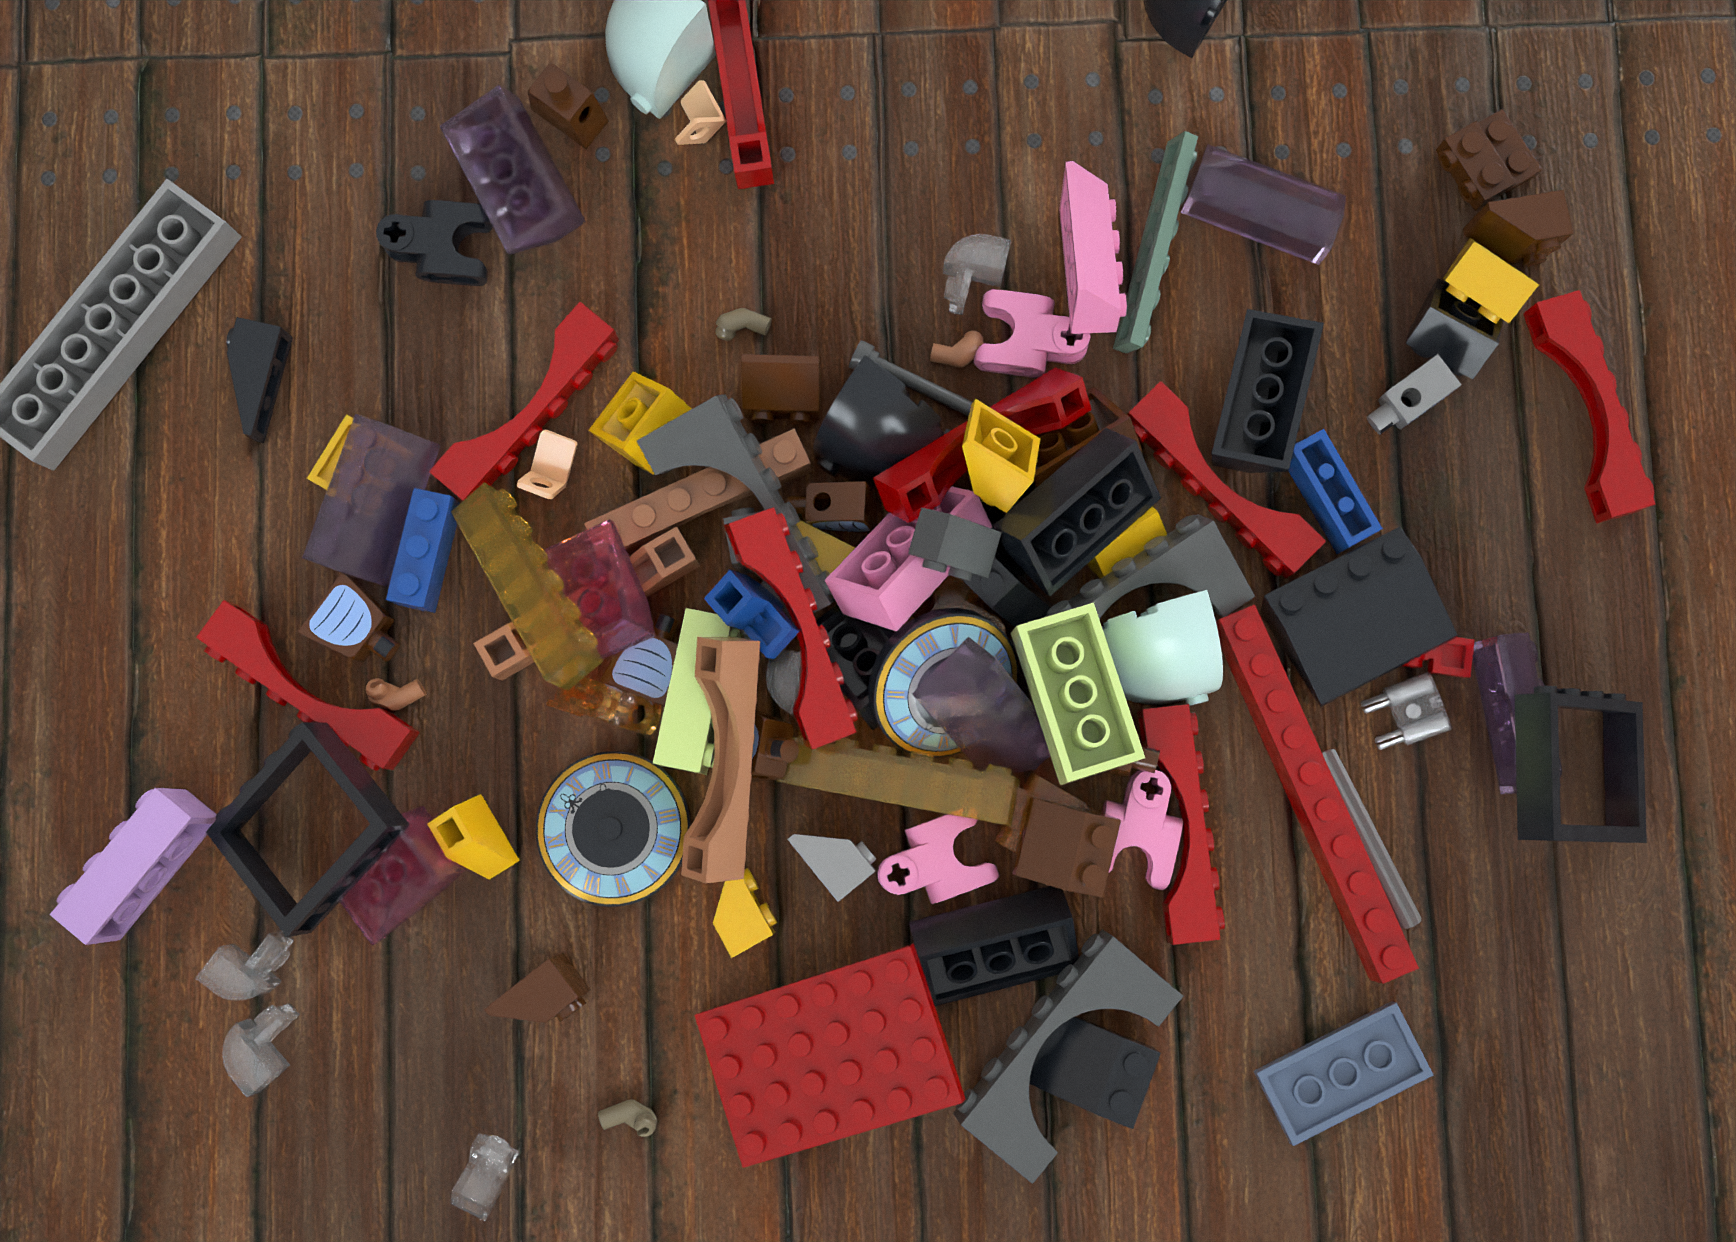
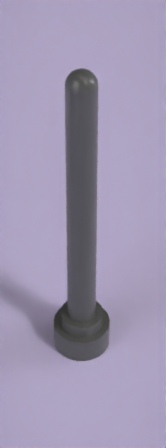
M863 340L859 342L849 363V368L854 370L864 355H866L894 375L906 387L969 417L972 401L880 358V353L874 350L875 346Z

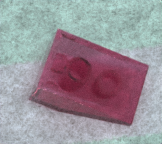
M609 519L545 549L565 653L591 665L655 637L648 600L615 523Z
M424 806L402 814L410 826L340 901L372 946L379 943L443 892L467 869L446 858L427 823L434 819Z

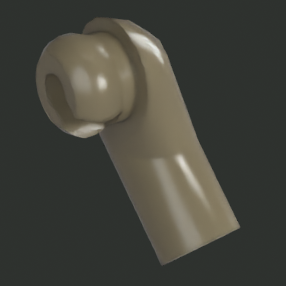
M738 308L721 314L718 317L715 334L719 339L725 341L732 340L735 337V331L743 328L766 335L772 318L746 308Z
M626 1100L598 1111L599 1121L604 1130L621 1123H626L637 1131L638 1136L648 1137L653 1134L656 1128L657 1118L652 1109L636 1100Z

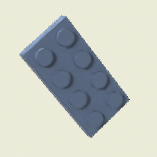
M1393 1001L1253 1071L1292 1146L1433 1076L1398 1004Z

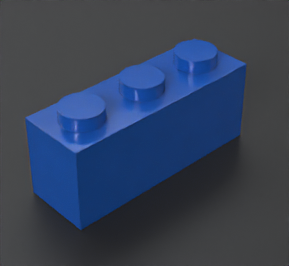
M1324 429L1295 444L1289 473L1336 554L1343 552L1383 529Z
M417 488L413 489L386 600L402 607L430 613L436 612L462 506L452 496Z

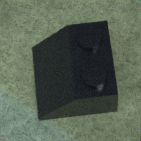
M1438 278L1409 329L1406 344L1416 354L1424 358H1433L1438 354L1453 374L1458 376L1465 375L1474 379L1499 344L1503 319H1500L1497 324L1490 321L1478 312L1481 304L1470 297L1465 303L1446 291L1450 284Z

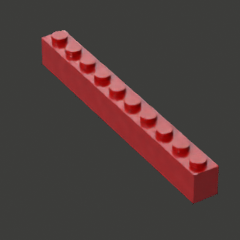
M1255 604L1217 620L1216 625L1222 652L1369 980L1384 984L1419 969Z

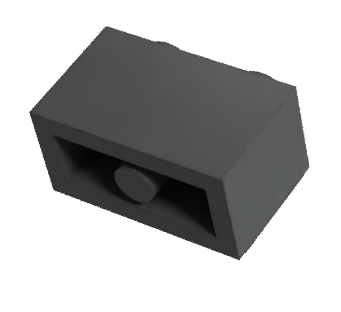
M921 508L908 554L924 559L922 567L945 573L946 568L949 567L948 575L959 579L971 581L973 574L989 578L1002 532L952 514Z

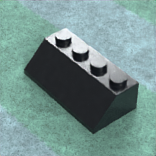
M1247 309L1212 450V466L1246 473L1289 471L1324 323Z
M1105 428L993 526L996 531L1002 532L1000 540L1007 553L1045 594L1051 596L1158 502L1161 496L1136 440Z
M1052 886L909 922L914 945L935 1006L1059 975L1066 966L1074 965L1079 958L1073 917L1063 889Z

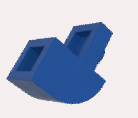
M729 570L704 598L727 626L741 629L751 640L760 641V651L766 658L775 659L800 632L782 611L784 605L764 586L745 574Z

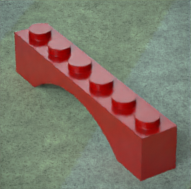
M708 0L737 188L745 189L774 184L746 1Z
M1578 290L1535 303L1523 313L1534 347L1551 358L1567 373L1579 390L1588 409L1593 429L1594 451L1591 470L1584 490L1596 524L1636 513L1656 505L1653 498L1655 494L1654 486L1644 473L1641 464L1642 453L1638 444L1632 439L1628 427L1629 416L1626 409L1620 405L1616 393V379L1607 368L1603 356L1604 345L1601 338L1595 334L1591 323V308L1588 302L1583 300L1581 291Z
M579 302L555 329L554 350L549 370L540 389L529 404L511 421L495 431L472 440L454 443L429 472L471 508L476 502L480 504L486 500L493 490L492 484L501 474H508L518 462L517 456L526 446L531 447L539 440L540 433L543 431L542 427L551 417L555 419L560 416L568 405L567 399L576 389L582 390L593 377L592 371L601 361L603 363L607 362L614 355L619 341L615 330L582 302Z
M1056 367L990 407L1033 435L1062 429L1092 410L1083 377ZM968 421L873 478L886 511L911 523L919 517L921 508L932 510L942 503L948 490L968 470L962 448Z
M1161 381L1127 414L1131 418L1139 443L1145 442L1155 451L1153 456L1156 461L1167 470L1172 468L1182 478L1180 482L1189 493L1194 496L1199 494L1209 504L1208 510L1217 520L1222 523L1227 521L1237 531L1235 536L1245 547L1257 550L1264 557L1262 560L1263 564L1274 575H1282L1285 579L1293 575L1326 542L1299 514L1278 512L1258 506L1239 496L1225 485L1207 465L1197 447L1190 426L1188 407Z
M773 507L725 524L724 527L737 562L753 571L773 589L785 605L792 622L800 630L797 638L800 646L801 673L798 693L792 711L805 746L813 750L856 733L853 722L858 721L857 713L851 700H845L840 685L844 684V678L837 662L831 663L826 648L831 647L830 640L824 626H817L812 612L817 610L816 601L810 588L804 589L799 574L803 573V566L798 553L795 550L790 552L785 537L789 536L790 532L784 515L782 513L776 514Z
M223 600L196 637L207 645L204 652L221 663H224L226 660L230 661L238 667L235 673L239 677L253 685L257 681L268 688L265 694L282 706L290 703L297 708L299 712L296 716L303 722L328 723L346 747L351 746L360 752L361 755L358 759L375 771H379L380 768L394 770L420 734L418 730L391 711L380 708L362 710L342 708L329 704L311 694L292 677L282 664L273 646L268 625L235 603Z
M1189 704L1142 709L1137 712L1141 746L1160 750L1157 766L1170 781L1183 820V848L1180 867L1172 888L1162 902L1167 943L1177 945L1221 940L1219 930H1224L1225 921L1221 906H1216L1214 891L1219 890V876L1216 867H1211L1209 852L1214 851V839L1211 828L1205 827L1204 813L1209 811V802L1206 790H1200L1198 774H1203L1204 765L1202 754L1200 751H1195L1193 736L1198 735L1196 713H1190Z

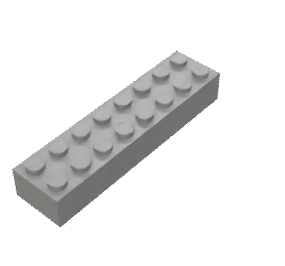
M166 179L0 383V437L31 461L54 471L242 236L226 221L173 182Z

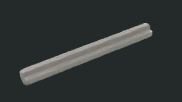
M1328 749L1323 751L1324 759L1400 927L1408 929L1416 926L1421 922V916L1336 750Z

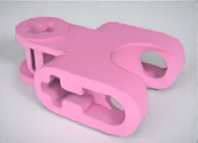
M992 289L983 295V310L988 317L998 318L1008 323L1013 331V335L1003 343H984L979 346L974 356V364L982 371L1025 377H1040L1045 374L1047 361L1064 364H1075L1081 361L1086 355L1091 336L1090 333L1071 334L1070 317L1053 315L1055 302L1050 297ZM1067 336L1074 337V346L1067 345Z
M1143 770L1136 771L1130 776L1127 783L1123 804L1106 800L1101 811L1121 820L1109 872L1112 871L1114 861L1123 848L1137 846L1145 852L1148 860L1147 882L1152 888L1162 891L1168 887L1171 881L1183 827L1182 818L1166 815L1171 794V784L1164 773L1155 770V773ZM1150 778H1152V785L1157 787L1156 794H1149L1146 799V792L1140 790V786L1142 783H1148Z
M966 807L904 830L911 848L891 855L882 861L877 873L881 886L888 892L897 895L906 894L925 886L930 902L934 904L996 881L1000 875L997 866L994 864L982 863L976 866H964L954 855V839L960 832L977 823L978 815L975 807ZM897 863L899 868H906L908 874L903 876L904 883L902 885H898L894 880L889 881L887 875L892 873L893 864Z

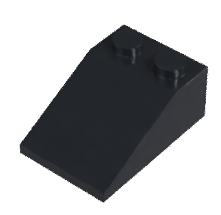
M837 604L820 617L816 623L817 626L823 625L828 634L831 647L826 648L831 663L837 662L842 672L844 684L840 685L843 696L851 700L857 713L872 730H875L878 725L873 718L869 705V679L879 652L894 632L891 629L844 615Z
M1075 1016L1055 1029L1043 1043L1033 1063L1029 1084L1098 1116L1133 1129L1161 1053L1150 1045Z

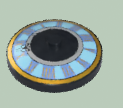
M944 608L922 614L910 620L896 631L885 643L874 662L868 686L869 705L873 718L881 731L894 745L912 755L941 758L964 752L986 739L1007 715L1015 698L1019 680L1016 652L1006 634L990 619L975 611L961 608Z
M600 752L588 755L570 764L549 785L537 813L536 842L539 855L547 872L567 893L581 901L597 906H625L653 896L675 877L682 866L684 835L692 825L688 802L679 784L660 765L653 764V761L629 752Z

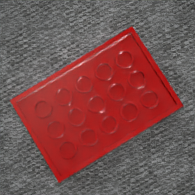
M914 944L723 1004L694 1015L743 1168L958 1105L966 1100Z

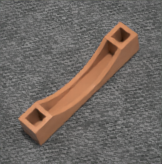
M795 428L760 444L762 453L759 457L766 469L770 467L775 472L781 486L812 472L811 463ZM708 467L584 523L599 558L607 565L636 552L643 545L676 526L679 527L705 513L754 493L736 477L719 469Z
M676 526L643 545L619 565L583 588L539 611L502 626L473 644L491 676L503 681L700 567V564Z
M697 637L695 678L704 692L711 711L715 755L712 776L705 800L694 822L684 835L681 875L703 883L744 879L758 666L760 663V641L739 637Z

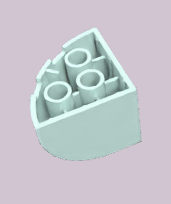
M614 0L608 15L605 32L606 51L610 67L618 83L631 96V102L644 114H648L650 111L657 118L661 119L716 56L706 3L702 0Z
M1207 590L1158 603L1156 606L1147 608L1146 612L1140 614L1141 617H1137L1136 611H1132L1108 619V622L1103 623L1102 629L1127 700L1148 705H1162L1185 700L1186 704L1192 706L1209 701L1207 694L1220 689L1223 680L1222 652L1216 620Z

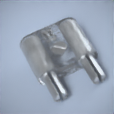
M1429 672L1388 686L1383 689V694L1361 701V707L1386 699L1387 701L1362 710L1367 714L1389 706L1398 730L1376 737L1375 743L1401 735V737L1376 745L1380 750L1401 742L1408 746L1451 730L1446 710Z

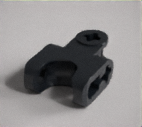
M427 200L423 203L422 217L399 214L384 217L378 223L376 237L388 256L394 261L417 263L415 276L421 280L443 284L483 286L487 283L488 279L486 266L479 259L459 254L458 249L461 241L466 236L473 233H488L491 231L495 213L482 204Z

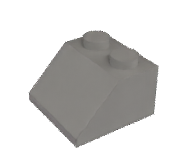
M793 834L787 839L837 902L875 872V868L871 864L876 858L862 841L855 845L851 839Z

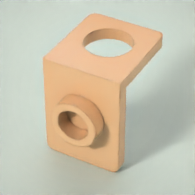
M699 80L681 99V105L690 123L675 138V141L678 145L707 143L726 122L723 113L704 80Z
M543 430L540 433L531 471L518 480L517 487L541 497L553 499L566 488L578 445L577 442L552 431ZM532 483H541L549 488L539 487Z

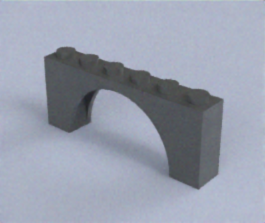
M726 394L716 395L637 440L655 475L669 472L681 466L697 465L716 468L743 482L755 494L764 510L774 507L776 514L782 513L790 535L785 537L790 552L795 550L798 553L803 566V573L799 574L804 589L810 588L816 601L817 610L812 612L815 613L835 601L824 581L830 575L829 572L826 570L822 572L815 559L818 557V552L814 543L808 536H802L796 525L800 522L798 514L790 502L784 503L778 492V489L781 488L779 479L770 467L765 468L759 457L762 453L760 444L752 433H746L740 422L743 419V414L733 398L728 399ZM762 581L761 585L782 603L773 589L766 582ZM784 605V607L782 608V611H783V612L788 616V618L791 620V618H790V616H789V614H788V612H787V610H786V608H785V605ZM741 630L745 639H750L749 636L743 630Z
M1197 514L1180 520L1176 524V529L1166 536H1159L1147 542L1144 550L1133 558L1129 557L1117 562L1112 567V572L1103 578L1087 582L1081 587L1080 593L1069 601L1064 600L1054 604L1048 610V615L1045 617L1094 603L1100 619L1104 612L1121 596L1138 587L1154 583L1180 584L1189 587L1195 593L1207 590L1213 612L1221 617L1227 616L1254 598L1255 595L1214 520ZM1010 639V642L1012 643L1014 650L1016 652V656L1019 659L1013 639Z
M1103 929L1099 934H1093L1087 939L1081 949L1082 955L1074 965L1070 964L1061 971L1056 981L1057 986L1048 996L1045 995L1036 1002L1031 1011V1018L1023 1027H1017L1010 1034L1006 1042V1049L998 1058H992L985 1065L981 1072L982 1078L973 1089H967L964 1092L966 1100L956 1105V1110L953 1113L962 1127L1032 1184L1058 1153L1038 1129L1029 1099V1082L1032 1066L1036 1055L1046 1039L1067 1020L1079 1014L1098 1009L1129 1011L1148 1019L1159 1027L1183 997L1182 994Z

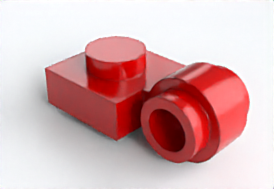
M1456 637L1402 666L1422 668L1423 661L1429 660L1427 673L1470 678L1475 640Z

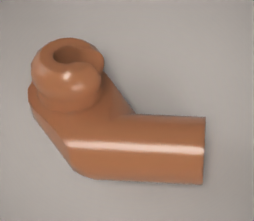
M971 330L965 333L964 338L953 347L933 343L930 362L965 367L974 360L979 346L984 344L983 336L979 332Z
M380 678L370 680L365 687L366 694L373 704L391 711L400 710L427 695L425 688L418 679L399 688L384 682Z

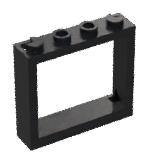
M1557 686L1534 687V693L1515 694L1518 840L1647 843L1643 702L1626 701V694L1621 693L1604 694L1603 691H1581V689L1576 688L1557 689ZM1558 708L1603 712L1606 826L1561 824Z
M303 722L294 727L288 734L289 739L278 751L273 752L265 759L264 767L254 778H251L241 786L240 794L230 805L217 813L216 821L206 831L207 835L286 937L312 933L410 826L328 723ZM312 751L368 820L370 825L307 894L296 903L241 832V829Z

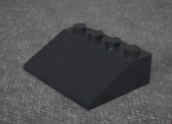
M1401 527L1264 595L1260 611L1320 707L1458 636L1421 556Z

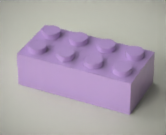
M154 788V790L151 789L144 793L135 805L137 810L129 820L123 821L111 832L109 836L111 841L105 849L93 855L83 867L85 873L80 879L60 893L56 900L58 905L50 913V916L85 945L121 940L207 836L206 831L216 821L217 814L188 790Z

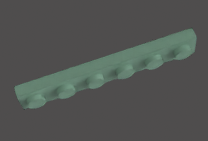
M1187 131L1169 140L1166 145L1126 297V316L1121 317L1113 349L1125 354L1142 348L1151 334L1149 322L1152 311L1160 299L1161 293L1158 288L1161 277L1169 265L1170 256L1168 255L1170 242L1176 235L1179 227V221L1176 220L1179 208L1188 193L1187 177L1197 158L1195 147L1198 136Z

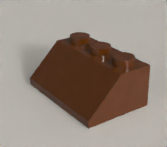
M1093 386L1086 390L1091 411L1062 429L1035 435L1040 438L1034 482L1028 487V490L1030 492L1035 490L1105 428L1136 440L1142 453L1143 451L1131 418L1096 387Z

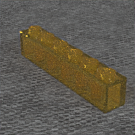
M484 482L453 509L451 513L545 681L569 691L603 662L596 649L598 641L591 631L580 622V610L563 593L562 589L565 587L563 581L546 564L549 558L546 552L532 540L530 534L533 531L530 525L515 511L514 508L517 506L514 498L506 490L500 489L498 491Z
M800 731L798 738L792 737L799 747L798 756L793 762L787 763L786 774L783 779L777 780V782L1007 826H1012L1020 779L1010 776L1011 769L988 765L987 772L971 769L973 762L949 758L948 765L933 762L934 755L911 751L910 758L896 756V748L877 744L873 745L872 751L858 749V741L844 738L836 740L835 744L829 743L812 750L805 746Z

